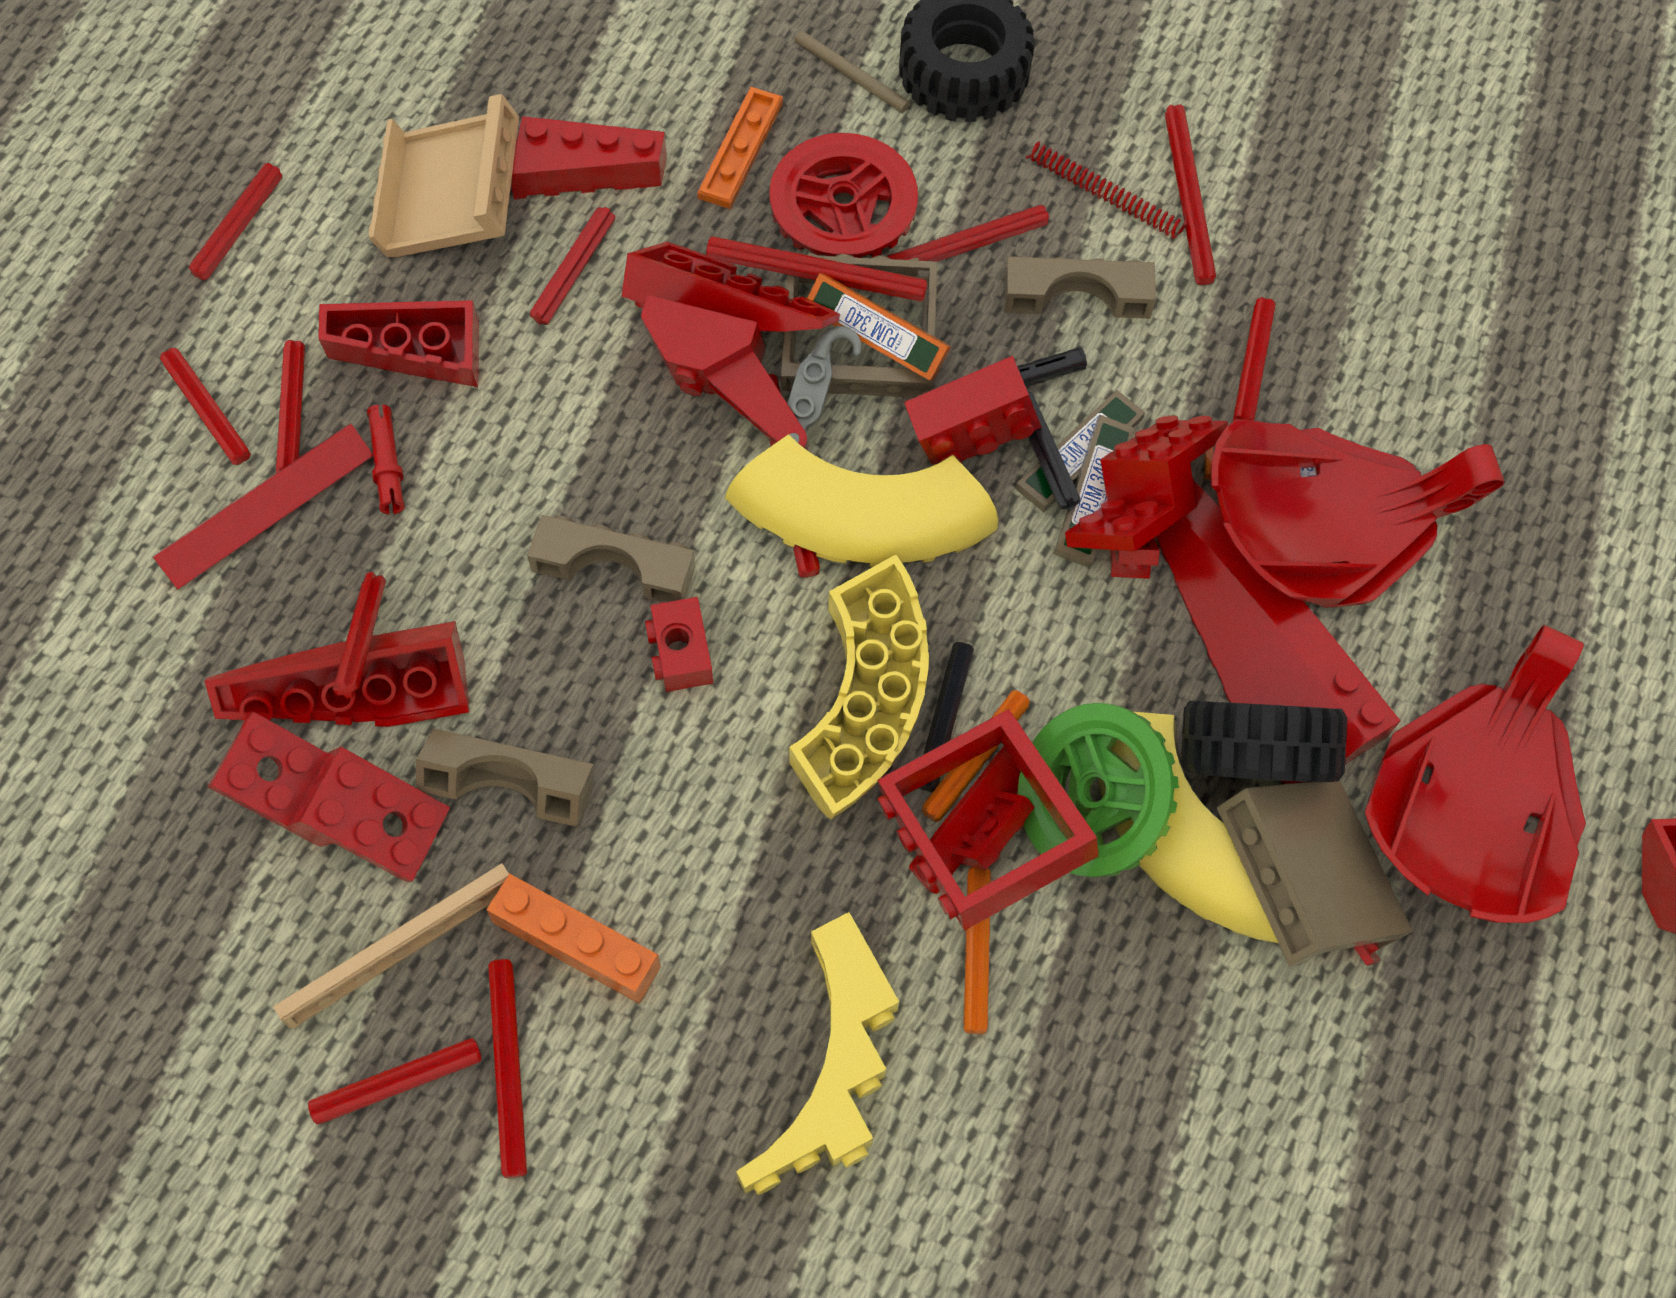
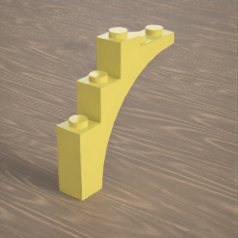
M850 912L811 931V943L823 969L830 1000V1038L825 1063L811 1097L793 1124L767 1151L736 1171L737 1178L745 1194L755 1189L757 1195H761L781 1183L779 1175L792 1168H795L797 1173L808 1170L821 1161L818 1154L825 1151L832 1166L843 1162L845 1168L860 1162L869 1155L866 1148L872 1146L873 1137L851 1095L856 1093L858 1098L861 1099L882 1087L880 1080L885 1078L887 1069L865 1028L870 1026L874 1032L895 1020L893 1013L898 1011L899 1000Z

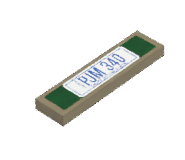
M1118 390L1057 445L1074 484L1077 481L1096 420L1100 415L1133 428L1144 419L1145 412ZM1039 463L1016 483L1015 489L1043 513L1056 502Z
M1100 415L1096 420L1075 485L1081 498L1080 503L1073 510L1066 512L1053 554L1087 567L1093 564L1097 549L1067 547L1065 532L1078 524L1081 517L1094 513L1101 508L1102 503L1107 501L1100 459L1114 451V447L1117 444L1131 440L1136 428Z

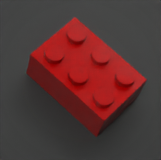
M1013 356L904 402L917 438L932 466L952 455L962 463L963 460L975 455L989 454L1001 444L1013 439L1021 440L1027 438L1034 430L1042 428Z

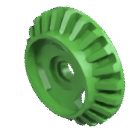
M1090 703L1073 707L1053 718L1043 727L1032 742L1064 790L1071 769L1068 796L1097 837L1099 856L1069 872L1071 874L1087 877H1111L1119 875L1121 871L1137 867L1140 865L1142 858L1151 856L1156 851L1157 841L1161 836H1166L1170 829V826L1167 825L1170 814L1176 812L1177 802L1173 801L1174 788H1179L1178 777L1173 775L1172 765L1175 764L1172 753L1168 752L1164 746L1166 740L1160 732L1155 731L1150 726L1151 722L1127 708L1106 703ZM1118 739L1125 743L1136 755L1141 765L1138 771L1111 750ZM1020 771L1018 795L1026 796L1035 807L1026 818L1023 826L1034 847L1040 854H1043L1067 841V839ZM1100 778L1105 783L1106 792L1100 801L1095 802L1090 796V786L1096 779ZM1130 819L1133 820L1134 824L1124 835L1113 842L1104 844L1101 836L1102 833Z

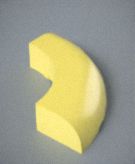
M787 435L749 462L736 475L725 495V499L742 516L759 529L764 527L783 538L784 544L793 548L796 544L816 552L817 557L845 564L849 560L869 563V566L874 567L897 554L902 563L922 560V563L934 561L935 557L954 551L959 553L977 544L998 528L997 511L989 494L954 455L934 466L912 473L869 475L846 470L820 459L799 445L790 435Z
M897 554L829 591L828 611L837 625L845 649V676L839 696L830 712H827L824 718L806 736L789 747V763L818 808L831 820L854 805L878 782L877 780L892 766L908 741L918 719L925 695L929 669L926 620L923 618L918 594L910 575Z
M1134 712L1151 722L1150 726L1155 731L1160 732L1166 740L1164 746L1173 755L1175 764L1172 765L1173 775L1178 777L1179 788H1174L1173 801L1177 802L1176 812L1170 814L1167 822L1170 829L1166 836H1161L1157 841L1156 851L1151 856L1142 858L1139 866L1160 889L1194 911L1201 918L1208 919L1241 935L1278 943L1224 823L1202 804L1184 776L1178 759L1177 725L1174 715ZM1118 739L1111 750L1138 771L1141 765L1136 755L1125 743ZM1099 778L1098 781L1103 798L1106 786L1103 780ZM1130 819L1115 827L1120 837L1134 824L1133 820Z

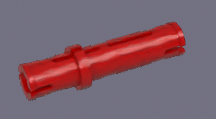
M377 404L367 409L375 464L372 478L373 482L378 486L380 511L384 514H389V504L392 501L393 514H397L405 509L401 482L404 477L403 469L398 465L391 417L392 410L389 406L382 404L383 415H379Z

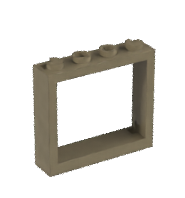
M808 252V256L925 279L927 281V290L923 300L922 330L935 337L937 262L919 261V258L893 260L885 256L854 258L848 254H840L835 257L817 256ZM787 274L789 298L799 297V283L814 284L816 280ZM796 331L784 332L781 391L792 390L799 365L801 364L795 363ZM831 364L832 380L828 393L915 398L931 391L933 381H929L908 368Z

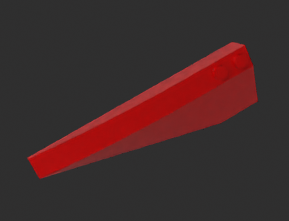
M1193 480L1197 507L1156 537L1161 546L1160 550L1163 557L1168 562L1174 575V581L1198 635H1201L1206 646L1213 668L1215 667L1224 686L1223 690L1229 703L1343 709L1347 716L1346 765L1388 738L1401 720L1306 603L1302 600L1290 598L1274 588L1252 568L1236 548L1223 525L1225 520L1221 508ZM1279 780L1282 785H1284V784H1295V783H1305V782H1302V781H1285V780L1281 781V780Z

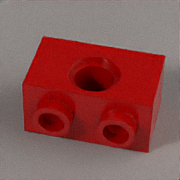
M698 597L650 605L652 620L645 621L649 644L657 643L659 656L651 657L655 680L664 679L666 692L714 684ZM677 641L688 644L681 650L669 648L672 643Z

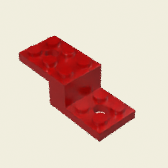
M1175 415L1163 416L1156 419L1155 424L1148 429L1137 431L1135 437L1128 442L1117 444L1114 447V451L1100 459L1107 501L1102 503L1101 508L1094 513L1081 517L1078 524L1065 532L1067 547L1135 552L1195 509L1197 502L1190 462L1216 445V441L1228 426V421H1212L1210 416H1199L1190 420H1178V416Z
M255 712L248 714L207 786L317 846L323 847L334 843L406 882H413L450 809L444 803L343 747L325 752ZM262 758L272 759L277 764L279 772L274 781H266L259 776L257 765ZM389 813L397 815L402 821V831L396 837L388 835L383 828V820Z

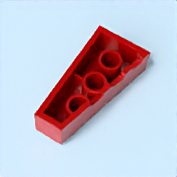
M522 116L516 141L511 179L514 199H524L528 195L544 194L546 197L557 196L561 192L581 191V193L595 192V189L614 188L615 190L662 186L667 160L665 132Z
M473 300L319 304L318 339L329 359L478 387L479 318Z

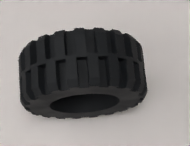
M1013 0L918 1L913 6V10L907 14L901 31L899 75L902 78V85L908 94L912 93V100L920 107L923 104L927 105V112L935 116L938 113L944 114L945 119L950 121H956V117L965 118V122H976V118L983 116L984 120L995 117L997 110L1004 113L1010 109L1013 102L1019 101L1024 94V88L1028 85L1034 53V30L1031 22L1026 19L1024 11L1018 5L1014 7ZM968 44L984 49L992 57L978 62H962L946 56L940 50L951 45Z
M1189 700L1183 710L1181 764L1185 772L1194 774L1281 781L1338 782L1345 773L1347 716L1343 709Z

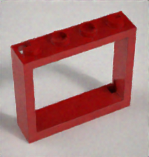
M1009 709L877 780L882 796L877 798V801L883 809L887 820L896 819L901 828L896 832L905 850L908 853L915 850L921 862L917 863V867L928 886L936 884L942 894L938 897L942 910L950 919L956 917L964 931L1099 856L1096 835ZM1002 743L1067 841L973 893L964 896L903 796Z

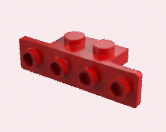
M1004 746L929 839L951 875L960 864L986 871L999 858L1002 849L1013 835L1023 827L1026 818L1035 808L1026 796L1016 794L1021 770ZM917 855L909 865L910 871L929 892L937 894L939 889L936 884L928 886L917 867V863L921 862Z

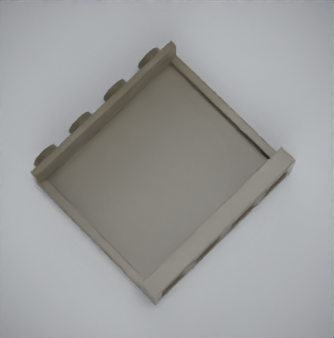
M1340 780L1338 782H1305L1246 788L1217 807L1289 966L1300 965L1320 953L1372 943H1378L1379 947L1383 948L1413 932Z

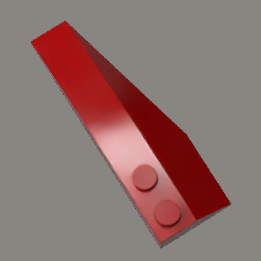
M667 241L627 253L621 296L635 301V305L640 308L644 307L646 297L650 295L758 323L760 331L779 332L822 329L838 322L840 318V313L805 297L790 299L789 290L779 285L762 286V278L753 273L747 274V276L736 274L737 266L729 262L709 259L705 254Z
M456 621L373 635L360 686L356 691L355 697L351 699H346L344 695L337 696L333 690L346 641L289 654L208 677L204 682L215 719L246 720L249 713L255 712L269 721L271 718L293 719V723H311V720L335 721L336 725H352L353 722L375 721V726L391 727L469 713L470 706L465 661Z

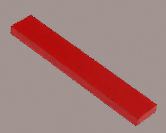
M348 424L152 556V558L178 590L373 457V454L353 425Z

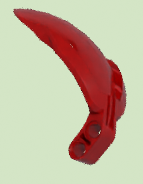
M1235 419L1224 429L1216 441L1211 462V487L1217 492L1221 512L1225 520L1223 525L1236 548L1252 568L1274 588L1290 598L1309 601L1324 608L1354 606L1374 601L1433 546L1437 537L1438 525L1435 521L1437 518L1467 509L1501 488L1505 483L1493 447L1489 444L1468 448L1448 462L1421 476V471H1418L1412 463L1402 457L1356 444L1319 427L1299 430L1291 424ZM1316 467L1315 476H1301L1300 468Z
M1544 624L1519 658L1503 689L1490 684L1470 686L1397 730L1391 736L1373 778L1364 814L1371 833L1381 851L1408 881L1427 896L1431 892L1447 902L1468 910L1470 917L1496 923H1531L1549 918L1565 909L1574 869L1579 856L1577 846L1586 826V821L1576 783L1568 731L1562 720L1552 711L1547 710L1546 707L1574 668L1583 650L1584 642ZM1426 766L1432 770L1428 784L1421 781ZM1529 816L1540 818L1534 834L1524 831V826Z

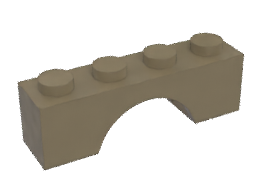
M1026 255L1018 257L1008 256L1004 274V313L1041 314L1045 305L1055 296L1065 292L1080 291L1101 299L1109 307L1114 317L1151 319L1156 302L1155 262H1141L1138 260L1106 261L1099 258L1091 260L1068 259L1065 257L1033 258Z
M541 515L527 554L531 572L568 581L580 569L589 564L601 561L620 563L630 568L639 577L645 599L662 603L685 599L695 570L694 550L688 549L683 544L677 542H669L667 544L656 542L638 533L626 535L614 532L600 524L592 526L579 524L561 515L555 517Z
M433 729L416 758V788L424 793L455 800L465 793L481 787L498 786L510 788L522 793L533 803L537 818L577 827L592 793L594 764Z

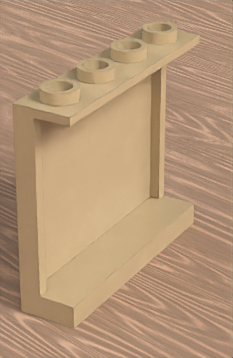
M502 94L489 97L487 114L408 132H403L393 119L387 120L386 133L383 138L381 164L378 168L377 189L373 199L372 221L369 226V239L386 257H400L505 235L519 116Z

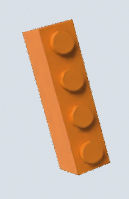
M510 873L486 909L493 924L638 1004L661 968L659 956L655 952Z

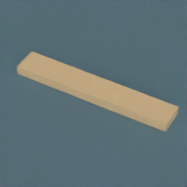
M501 863L274 1005L273 1008L280 1020L289 1028L294 1029L490 905L509 875L504 865Z

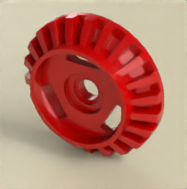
M854 133L825 134L797 145L777 165L773 172L769 189L772 218L774 223H778L780 233L784 238L789 237L792 239L793 246L797 249L802 250L806 248L810 250V253L817 256L835 257L840 254H848L854 258H862V256L868 254L872 257L879 256L882 249L886 247L892 249L898 244V239L901 236H906L910 230L911 222L915 220L917 212L918 186L913 171L905 159L887 144L877 139ZM845 174V175L836 176V177H832V178L822 179V178H824V177L831 176V175ZM839 193H848L854 199L850 203L841 204L835 201L834 197ZM878 200L887 201L889 203L887 214L878 224H872L871 221ZM809 215L829 232L815 227L805 217Z

